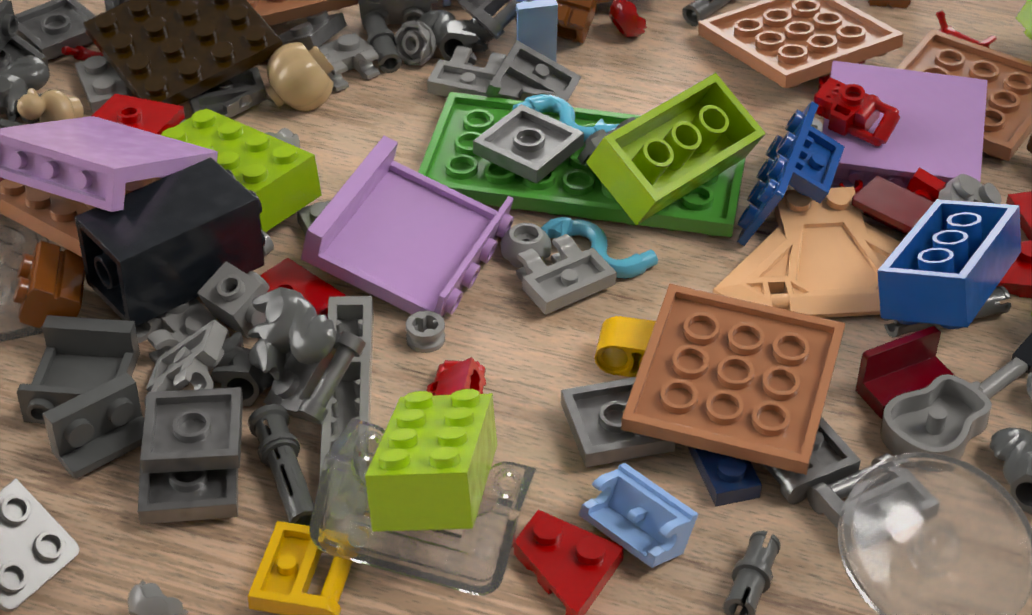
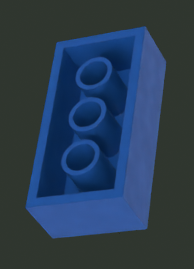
M936 199L877 270L881 318L897 320L899 323L906 325L929 323L939 324L945 329L968 328L1021 253L1020 205Z

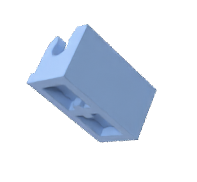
M516 0L521 2L516 4L517 40L556 62L557 1L531 0L532 2H526L525 0Z
M626 463L620 464L616 470L599 476L592 483L593 487L602 492L598 497L591 498L582 504L579 512L580 517L651 568L684 553L698 517L697 512Z

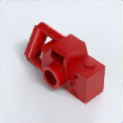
M830 77L814 95L813 102L819 105L816 114L829 120V130L842 136L851 134L877 147L887 143L900 120L897 108L881 102L880 98L876 95L865 93L864 88L857 84H844ZM881 112L884 115L881 121L879 122L877 128L875 129L874 133L872 134L868 132V130L879 118Z
M472 357L464 361L445 360L444 363L438 366L435 380L428 385L426 391L431 392L433 396L451 395L455 391L463 389H474L479 394H483V388L486 386V379L484 377L486 369L483 365H480L479 361H474Z

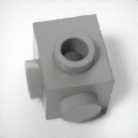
M226 261L197 292L209 312L216 319L235 331H240L246 338L250 337L248 334L250 329L266 322L265 313L257 311L253 307L252 300L267 293L270 286L254 271L246 274Z

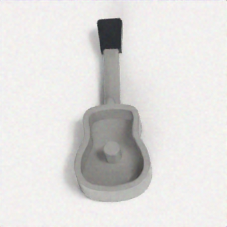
M1032 333L1012 354L1010 362L981 383L978 381L969 383L954 375L946 374L934 379L926 388L903 393L891 399L885 406L880 430L881 439L886 447L904 462L928 472L944 471L957 464L963 456L968 441L984 432L987 428L992 407L990 398L1025 372L1028 374L1032 372Z

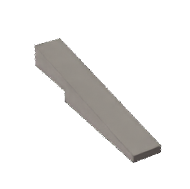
M372 296L329 297L328 320L333 321L335 331L337 333L342 331L350 332L361 338L366 343V346L359 357L353 358L326 406L328 414L322 422L319 515L367 514L368 495L365 475L369 468L374 325Z

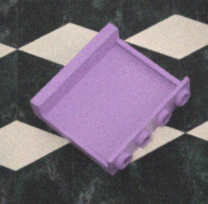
M840 61L832 62L831 78L844 84L860 85L864 88L865 93L876 95L880 98L881 102L897 108L900 120L887 143L877 147L851 134L842 136L829 130V120L824 118L822 133L845 146L831 188L839 187V183H843L845 187H854L855 180H861L864 187L878 175L906 189L919 167L945 183L960 174L969 175L980 182L988 80ZM880 112L879 118L868 130V132L872 134L874 133L875 129L877 128L879 122L881 121L884 115L883 113Z
M95 116L0 128L1 178L110 212L124 210L126 183L156 177L164 178L210 157L217 162L218 151Z
M383 136L307 229L301 260L410 314L427 310L436 312L442 317L446 312L452 315L463 296V291H461L465 286L469 289L472 287L481 268L480 262H489L498 243L496 239L498 237L503 238L507 230L511 228L514 217L509 215L514 198L508 196L498 211L394 161L398 142Z

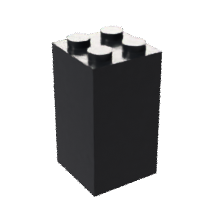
M210 157L125 194L124 210L110 212L96 207L75 216L87 284L122 320L134 321L136 327L199 297L197 292L226 261L246 274L264 266L263 246H265V237L260 224V213L262 212L260 199L254 191L246 189L237 181L230 170H225Z

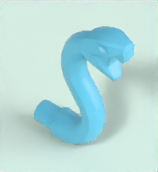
M534 95L527 97L523 102L513 105V110L522 104L540 113L554 112L559 114L560 122L584 132V142L590 135L604 129L607 133L619 125L606 124L603 119H600L594 127L580 126L575 122V112L571 104L553 95Z
M559 217L550 219L541 227L549 238H558L565 234L570 237L581 235L588 238L591 242V248L593 247L617 272L616 278H632L645 273L646 269L658 264L657 255L651 249L641 254L636 253L625 259L610 258L607 255L608 241L604 231L590 221Z

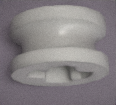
M427 310L418 311L408 317L406 321V340L408 346L421 353L439 350L445 342V322L443 317L436 312Z

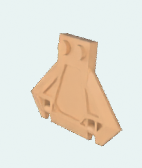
M854 187L830 188L828 195L820 204L810 197L798 193L796 190H786L784 197L774 208L778 227L713 289V293L821 318L881 315L877 270L901 242L864 222L861 210L851 204L852 197L856 194Z

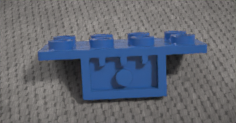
M813 101L810 102L803 112L797 109L785 127V130L788 131L783 138L777 135L770 144L765 154L769 158L764 162L756 177L760 180L756 183L747 199L751 204L744 210L737 224L742 227L737 240L739 244L746 245L784 197L788 185L793 187L798 193L810 197L819 204L828 195L845 146L811 126L819 106Z

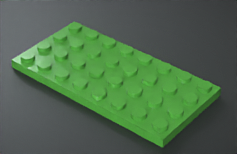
M449 92L418 173L484 205L501 207L507 197L510 196L514 198L511 206L513 210L522 209L544 212L551 215H567L590 220H605L635 225L588 164L581 165L578 156L585 148V143L538 183H534L473 154V140L513 111V105L523 101ZM573 107L575 122L584 127H594L600 119H603L606 124L617 125L630 117H635L636 119L641 116ZM542 113L559 121L560 115L557 113ZM746 157L638 225L665 228L671 231L680 230L702 233L710 236L732 237Z

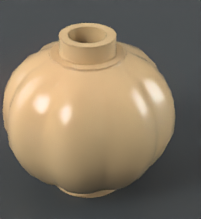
M299 42L282 45L271 55L268 61L267 76L271 86L265 91L279 108L286 104L298 111L315 110L322 106L331 95L334 82L328 74L334 70V67L316 45L310 50L303 43Z

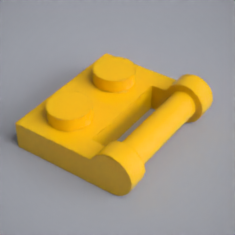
M277 521L247 596L249 609L282 615H340L341 606L339 600L351 565L360 557L364 545L363 541L359 536L350 532ZM321 553L332 554L334 557L320 595L308 594L307 592Z

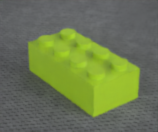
M714 73L605 136L586 163L635 225H638L743 160L766 133L717 73Z
M206 108L195 112L189 119L175 127L166 129L161 134L165 137L218 151L217 163L225 170H230L237 181L246 189L254 191L259 197L262 205L260 224L261 230L265 233L322 196L314 154Z
M463 389L455 391L451 395L433 396L428 391H415L399 398L365 475L372 532L473 529L497 448L492 393L479 394L474 389Z

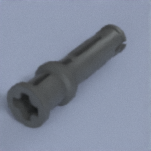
M277 404L262 406L252 412L248 418V426L251 434L258 438L260 444L258 446V455L261 462L271 468L277 490L288 517V523L316 527L320 521V516L315 509L307 482L297 459L300 445L297 437L289 431L290 417L286 408ZM264 420H267L269 427L264 425Z

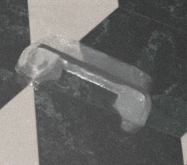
M352 418L324 457L310 522V536L316 547L329 555L472 595H487L499 588L509 563L536 468L507 461L494 464L489 472L473 529L372 532L365 475L385 430L375 424Z

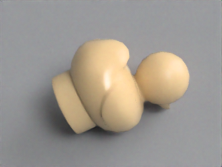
M29 88L27 94L23 95L17 103V110L20 116L27 120L39 118L40 123L84 117L80 100L75 96L67 97V95L59 90H48L39 96L35 89Z

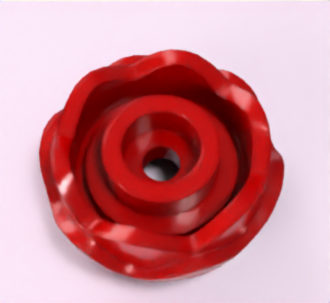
M614 0L612 2L609 17L622 35L625 37H637L645 33L644 29L647 28L646 20L638 15L633 2L626 0Z

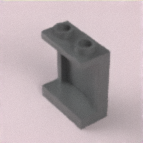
M47 315L42 326L46 342L45 352L32 383L20 384L16 392L23 421L45 424L44 412L126 372L132 377L140 355L135 322Z

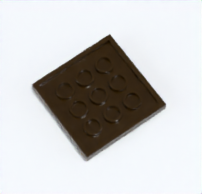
M129 0L83 22L87 35L135 97L180 105L270 59L271 55L283 45L282 40L247 0Z

